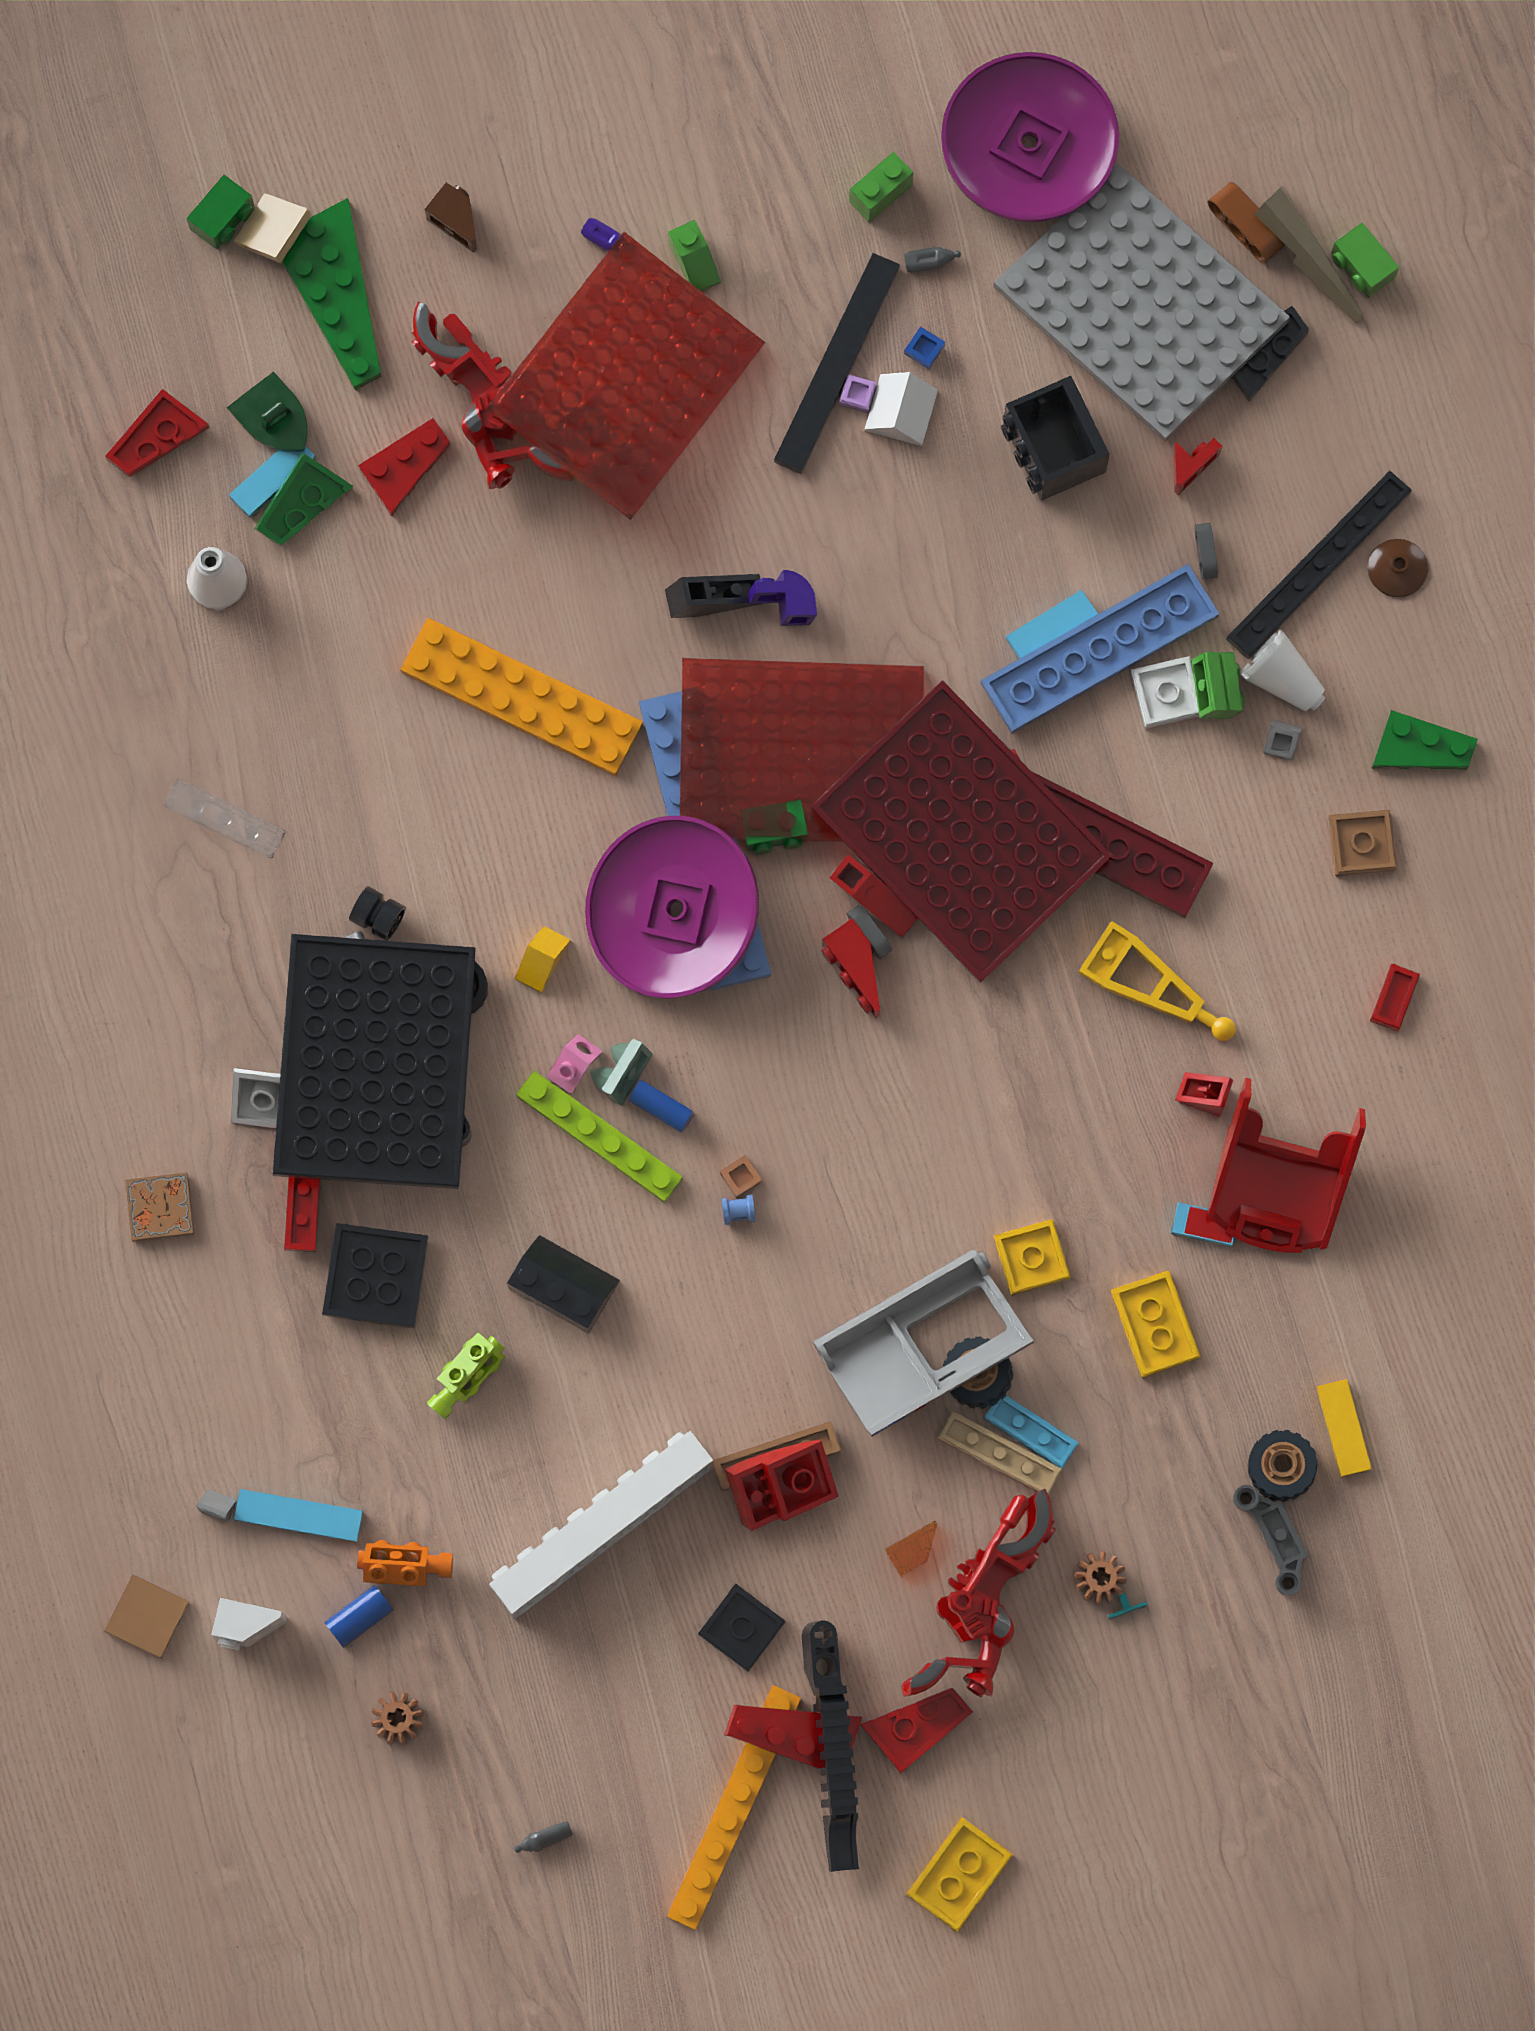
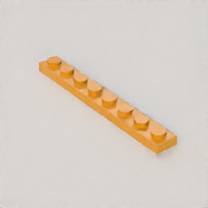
M772 1685L763 1707L796 1710L801 1697ZM747 1743L745 1744L669 1910L668 1918L691 1929H697L775 1758V1753Z

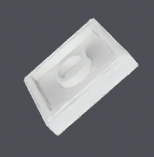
M1190 656L1131 669L1130 674L1145 729L1199 717Z

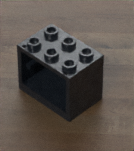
M1068 376L1006 403L1005 412L1002 416V433L1007 442L1012 441L1016 449L1013 452L1015 460L1020 468L1025 467L1029 477H1026L1029 489L1032 494L1037 493L1041 501L1106 473L1110 455L1072 376Z

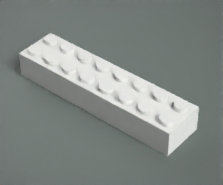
M682 1431L674 1435L667 1441L668 1448L659 1454L656 1450L649 1454L642 1461V1468L635 1473L632 1469L627 1471L617 1480V1487L610 1492L607 1488L602 1490L592 1499L593 1505L584 1511L581 1507L567 1518L568 1524L560 1530L554 1527L542 1537L543 1543L535 1549L529 1546L516 1557L518 1559L516 1564L510 1568L505 1565L491 1576L493 1578V1581L489 1583L491 1589L514 1620L714 1468L713 1459L691 1431L685 1435Z

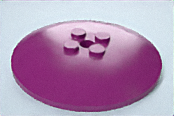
M1037 52L1014 53L995 58L983 64L969 74L957 87L948 102L943 117L941 132L942 152L953 181L965 196L977 206L993 215L1008 220L1044 222L1075 212L1086 205L1103 188L1116 162L1119 147V127L1114 107L1107 93L1084 69L1064 58ZM1026 136H1032L1037 140L1038 144L1034 148H1026L1022 145L1021 140Z
M657 817L632 827L618 837L609 846L596 865L586 896L585 918L588 936L592 948L603 967L611 976L627 988L647 996L662 999L692 996L719 983L742 960L750 946L757 926L759 890L753 868L746 854L726 832L708 822L693 817ZM681 901L683 912L678 917H673L671 906L674 902Z

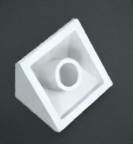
M910 372L880 374L865 431L922 446L938 389Z
M234 1068L231 1123L276 1128L280 1074Z

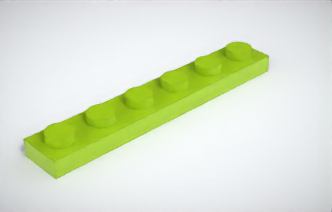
M535 1070L517 1092V1098L663 1203H666L683 1180L680 1174Z

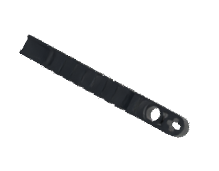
M814 1621L808 1623L803 1628L801 1638L805 1674L807 1675L813 1695L816 1696L813 1712H820L821 1720H816V1728H822V1736H818V1744H823L824 1751L819 1753L820 1760L825 1759V1767L820 1769L821 1776L826 1775L827 1783L821 1784V1792L828 1791V1799L821 1800V1808L830 1809V1815L823 1816L829 1872L859 1869L856 1845V1826L859 1816L856 1812L858 1797H855L854 1789H857L856 1781H853L855 1765H852L851 1757H854L853 1749H850L852 1734L848 1730V1725H850V1717H847L849 1703L845 1701L843 1695L847 1693V1688L841 1682L836 1628L828 1621ZM815 1632H823L824 1638H815ZM820 1658L827 1663V1671L824 1675L819 1674L816 1668Z

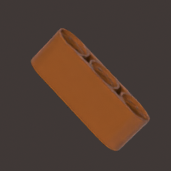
M1229 182L1207 201L1214 215L1261 263L1268 261L1285 246L1254 215L1259 210V207L1234 182Z

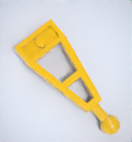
M1113 921L1109 923L1078 971V974L1100 988L1190 1024L1196 1018L1210 1027L1213 1036L1219 1041H1228L1236 1033L1235 1023L1230 1018H1217L1201 1008L1205 1001L1137 936ZM1131 947L1163 976L1150 996L1110 980ZM1169 983L1192 1004L1188 1011L1159 1000Z

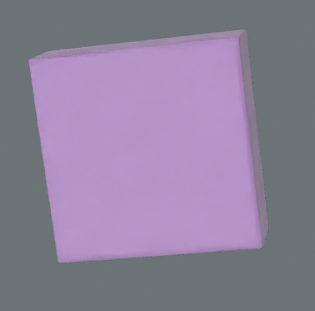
M848 374L839 405L868 413L877 382Z

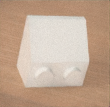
M220 1598L211 1635L218 1641L217 1644L221 1645V1647L239 1651L240 1646L250 1647L286 1624L287 1616L282 1611Z

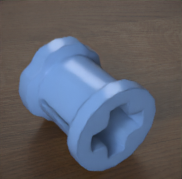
M747 1195L745 1199L729 1201L726 1198H722L725 1225L742 1220L755 1222L752 1195Z

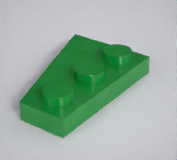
M302 453L254 530L281 546L320 512L333 504L336 499L350 490L353 485Z
M1391 710L1372 768L1399 767V769H1410L1411 767H1425L1430 769L1467 770L1478 739Z

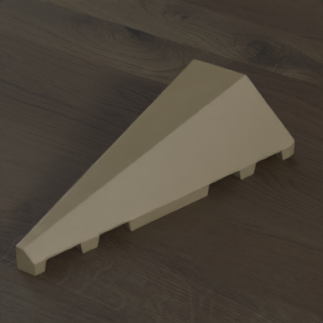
M1280 187L1264 202L1254 215L1297 255L1292 263L1357 323L1364 316L1363 312L1284 187Z

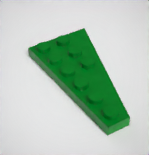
M346 198L310 217L285 255L282 263L354 390H357L380 378L381 373L349 199Z

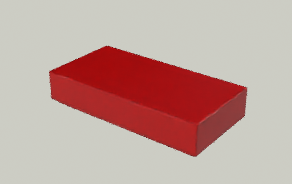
M1391 964L1370 1021L1399 1032L1420 974Z

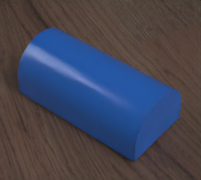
M639 1080L629 1098V1102L680 1133L686 1129L694 1116L692 1110L643 1080Z
M373 1585L324 1623L344 1648L394 1611V1609L376 1585Z

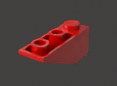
M849 854L829 877L902 938L918 919L887 885Z
M851 918L822 939V946L824 948L821 952L830 965L835 963L842 973L839 974V977L848 989L853 987L860 997L857 998V1001L865 1013L872 1012L875 1018L880 1015V1005L871 944L854 919Z

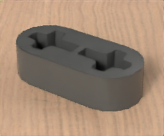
M1211 523L1195 524V541L1201 579L1218 578L1217 558Z
M858 904L846 913L848 919L853 918L871 944V951L878 959L892 951V947L886 937L861 905Z

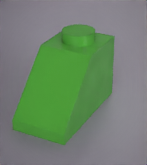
M695 220L668 231L669 246L694 295L721 283L709 247Z

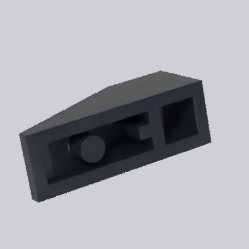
M760 575L681 577L665 589L671 618L699 617L764 604L749 603L748 591L754 582L760 579Z

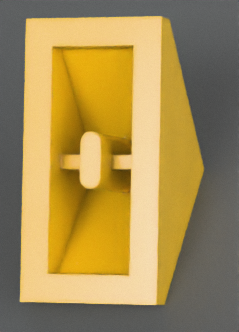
M543 926L528 944L515 980L542 993L571 940Z

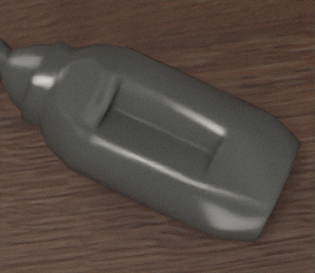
M941 247L914 250L904 254L907 272L911 273L941 268L955 257L959 258L961 256V252L958 250L953 252Z
M568 1821L555 1824L538 1832L530 1833L520 1845L514 1847L516 1853L522 1850L538 1852L545 1847L572 1836L573 1833Z

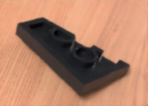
M1293 306L1284 310L1290 316V321L1232 377L1249 402L1308 334V327Z

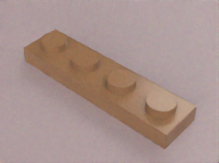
M831 1421L713 1460L722 1491L731 1489L725 1472L726 1468L773 1450L819 1439L822 1441L826 1457L841 1452Z

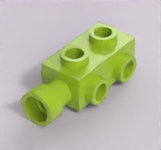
M478 1332L464 1344L462 1351L456 1358L443 1367L437 1380L445 1387L438 1395L434 1394L427 1404L443 1419H446L453 1411L451 1409L452 1406L459 1399L464 1403L470 1396H474L478 1392L481 1383L489 1374L499 1369L500 1362L506 1357L501 1353L505 1347L492 1335L486 1339ZM489 1359H493L492 1364L486 1367V1362ZM467 1382H472L471 1387L465 1390V1384Z

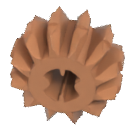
M1105 1551L1100 1552L1099 1561H1096L1093 1553H1089L1087 1558L1090 1565L1082 1560L1078 1562L1079 1568L1085 1572H1075L1074 1578L1084 1580V1582L1079 1583L1075 1588L1077 1591L1087 1588L1088 1591L1083 1597L1085 1601L1089 1600L1093 1593L1096 1595V1605L1101 1604L1102 1595L1105 1596L1108 1603H1112L1114 1599L1111 1591L1119 1596L1123 1593V1590L1116 1584H1126L1127 1578L1117 1576V1574L1122 1573L1126 1568L1124 1565L1116 1568L1113 1567L1118 1559L1116 1555H1113L1110 1561L1106 1562ZM1098 1570L1103 1571V1575L1109 1578V1582L1104 1581L1103 1586L1097 1585V1580L1092 1579V1574L1096 1575Z
M390 1692L391 1703L388 1704L384 1698L380 1697L378 1702L384 1709H372V1714L381 1716V1719L373 1720L371 1726H384L376 1735L378 1738H382L389 1732L387 1738L389 1745L394 1743L396 1735H398L400 1744L405 1745L406 1739L404 1734L408 1733L415 1740L417 1735L411 1730L412 1727L423 1729L424 1724L420 1721H415L414 1718L424 1716V1711H412L419 1703L416 1698L406 1705L408 1693L403 1692L400 1701H397L395 1692ZM398 1710L403 1711L402 1716L406 1717L405 1722H399L397 1727L392 1726L394 1722L390 1720L391 1714L396 1715Z

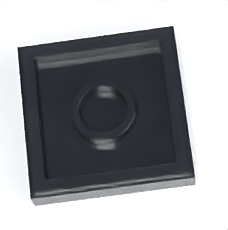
M735 1583L698 1635L749 1672L786 1621Z

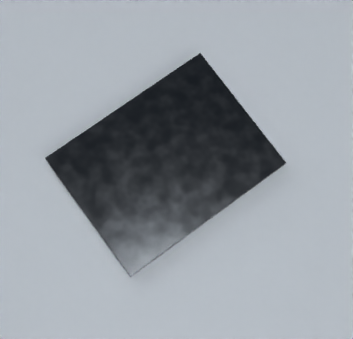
M291 934L273 1176L459 1189L476 947Z

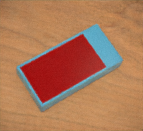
M1177 1203L1171 1234L1232 1247L1234 1237L1226 1233L1225 1228L1208 1217L1207 1208Z

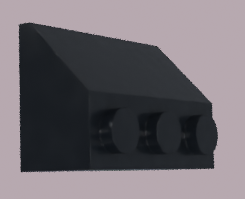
M539 1235L522 1256L507 1285L513 1292L589 1334L620 1280Z

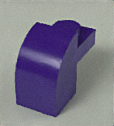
M783 570L776 581L773 578L759 579L754 582L748 591L749 603H778L781 626L810 625L817 616L816 599L812 586L802 575L794 571Z

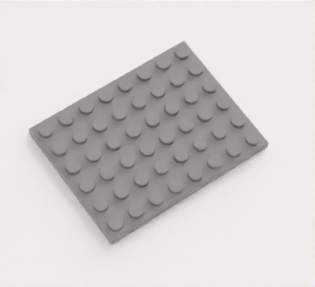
M1119 164L1114 166L1107 182L1093 199L1075 212L1061 217L994 282V288L1164 442L1185 424L1249 359L1290 321L1288 314Z

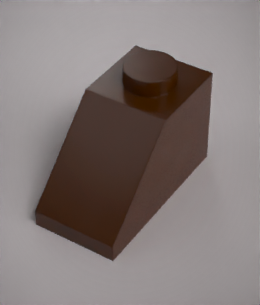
M446 182L425 208L426 220L474 253L477 249L469 194L460 186L455 185L453 187Z

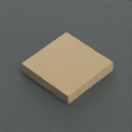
M265 193L236 236L234 242L238 247L281 263L312 214L304 207Z

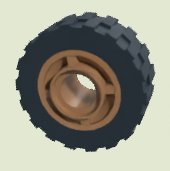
M975 1336L972 1339L970 1337L966 1338L961 1343L958 1342L947 1353L946 1361L944 1360L943 1367L991 1339ZM1007 1358L986 1370L981 1378H973L950 1391L951 1395L960 1404L968 1405L969 1408L973 1409L975 1407L984 1409L987 1406L998 1404L997 1402L1006 1397L1007 1391H1010L1012 1386L1011 1381L1014 1373L1012 1372L1013 1367L1010 1359Z
M1275 1430L1270 1434L1266 1433L1259 1441L1257 1440L1250 1452L1248 1460L1249 1478H1251L1253 1486L1259 1490V1493L1270 1497L1269 1499L1287 1501L1288 1499H1297L1301 1494H1305L1314 1482L1318 1466L1316 1452L1310 1446V1442L1302 1438L1301 1434L1297 1432ZM1284 1458L1290 1462L1291 1469L1288 1472L1281 1473L1275 1469L1274 1462L1277 1459Z

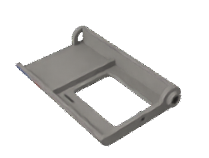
M972 1249L813 1341L822 1361L871 1437L1034 1343L988 1274L987 1269L991 1265L982 1251L977 1253ZM974 1290H982L1007 1326L1006 1331L943 1368L933 1370L910 1337L908 1330Z

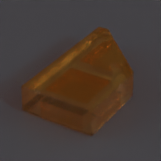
M936 1521L929 1523L885 1549L900 1577L928 1561L937 1527Z

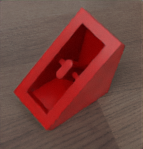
M1185 1072L1175 1101L1220 1117L1233 1079Z

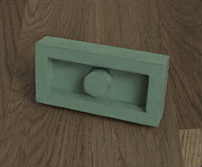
M632 1038L630 1043H620L610 1048L612 1057L617 1064L615 1068L602 1067L590 1070L595 1085L612 1102L621 1106L653 1055L642 1042Z

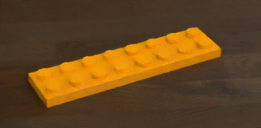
M427 618L400 669L401 673L615 777L643 726V721L430 618Z

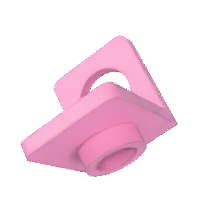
M578 1034L564 1046L547 1077L568 1093H573L589 1065L601 1055L602 1050ZM577 1045L586 1047L591 1054L581 1052Z

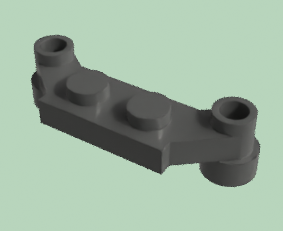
M1250 1485L1240 1486L1233 1495L1234 1505L1239 1510L1246 1511L1252 1515L1279 1569V1575L1275 1580L1277 1591L1284 1596H1292L1301 1587L1299 1574L1302 1561L1308 1557V1554L1281 1500L1273 1502L1260 1496L1257 1490ZM1240 1496H1248L1250 1503L1243 1504L1240 1501ZM1287 1579L1291 1581L1292 1588L1285 1589L1282 1585V1580Z

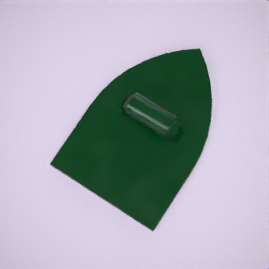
M274 371L227 407L245 430L260 443L281 451L301 452L305 450L308 436L305 412L297 397Z

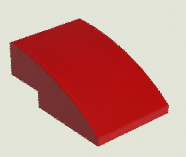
M819 1439L773 1450L725 1469L741 1523L751 1531L777 1519L787 1521L839 1497L822 1441Z

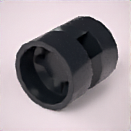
M367 886L355 902L349 916V921L363 929L369 926L372 927V934L388 941L400 925L406 911V906L393 899L385 901L382 893Z

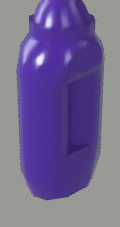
M589 218L581 229V234L586 239L606 251L626 252L628 255L633 253V249L628 248L626 241L623 240L619 232L597 219Z

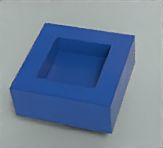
M920 326L905 348L904 354L930 369L945 347V341Z

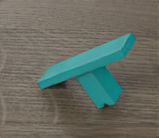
M1123 1593L1121 1596L1118 1595L1123 1610L1108 1615V1619L1110 1620L1147 1606V1601L1131 1607L1126 1593Z

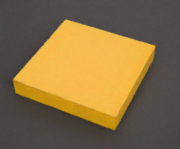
M1053 1219L993 1236L1010 1296L1070 1279Z

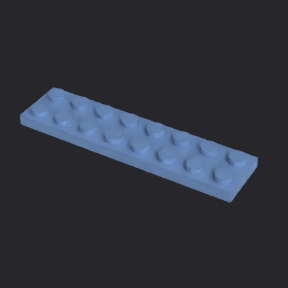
M1187 564L984 678L980 684L1008 730L1013 734L1219 617V612L1193 570Z

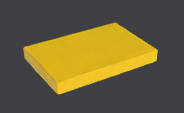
M1169 1270L1111 1289L1113 1301L1141 1378L1200 1359L1198 1348Z
M961 1817L906 1895L954 1931L958 1932L1013 1854L965 1818Z

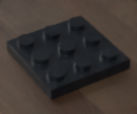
M336 1223L322 1315L415 1328L429 1240L428 1235Z

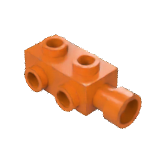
M378 1540L375 1543H366L365 1551L359 1550L357 1569L363 1570V1582L426 1586L427 1574H438L441 1578H452L453 1553L440 1552V1555H429V1547L421 1546L417 1542H409L406 1545H391L388 1541Z

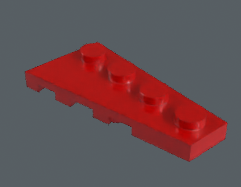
M743 1705L733 1706L724 1733L725 1736L817 1769L825 1767V1759L820 1760L819 1753L824 1751L823 1744H818V1736H822V1728H816V1720H821L820 1713ZM847 1715V1717H850L848 1730L852 1734V1741H850V1749H852L862 1717Z

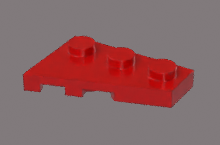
M162 389L105 457L128 477H131L210 427L207 422Z
M432 418L358 465V467L389 514L393 516L400 503L407 495L411 494L418 481L426 472H429L450 446V441L435 419Z
M950 1688L901 1709L864 1722L860 1726L901 1774L971 1715L973 1711L954 1688Z

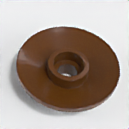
M1390 539L1382 542L1373 550L1368 561V575L1372 584L1380 592L1391 597H1405L1415 593L1425 582L1428 573V563L1423 551L1416 544L1405 539ZM1397 560L1402 561L1404 568L1397 569L1394 566V562Z

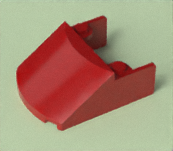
M1245 1077L1230 1127L1227 1130L1208 1208V1217L1225 1228L1226 1233L1262 1249L1286 1253H1302V1250L1319 1247L1320 1250L1326 1249L1365 1133V1109H1358L1350 1134L1338 1131L1331 1132L1324 1137L1319 1151L1260 1135L1263 1119L1257 1110L1249 1107L1252 1096L1251 1079Z

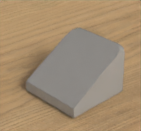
M1272 720L1263 753L1293 761L1301 727Z
M207 1490L198 1501L196 1507L201 1513L226 1522L229 1521L236 1500L215 1491Z

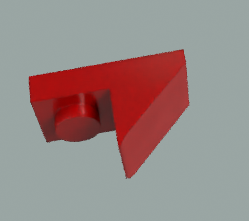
M1215 438L1208 444L1202 442L1193 451L1192 456L1175 442L1173 449L1174 492L1177 495L1184 491L1220 455L1222 445Z

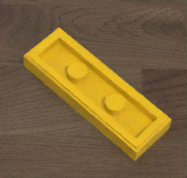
M1344 1379L1317 1386L1316 1390L1340 1478L1370 1471L1371 1465L1348 1380Z

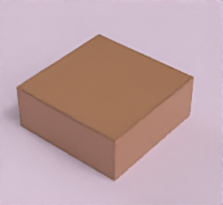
M746 1155L720 1171L722 1178L736 1199L762 1183L761 1177Z

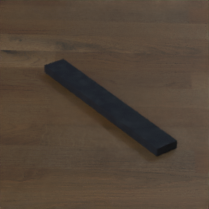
M872 253L774 458L775 463L802 474L846 382L847 376L898 273L900 264Z
M1389 470L1227 636L1226 640L1249 659L1411 493L1412 489Z

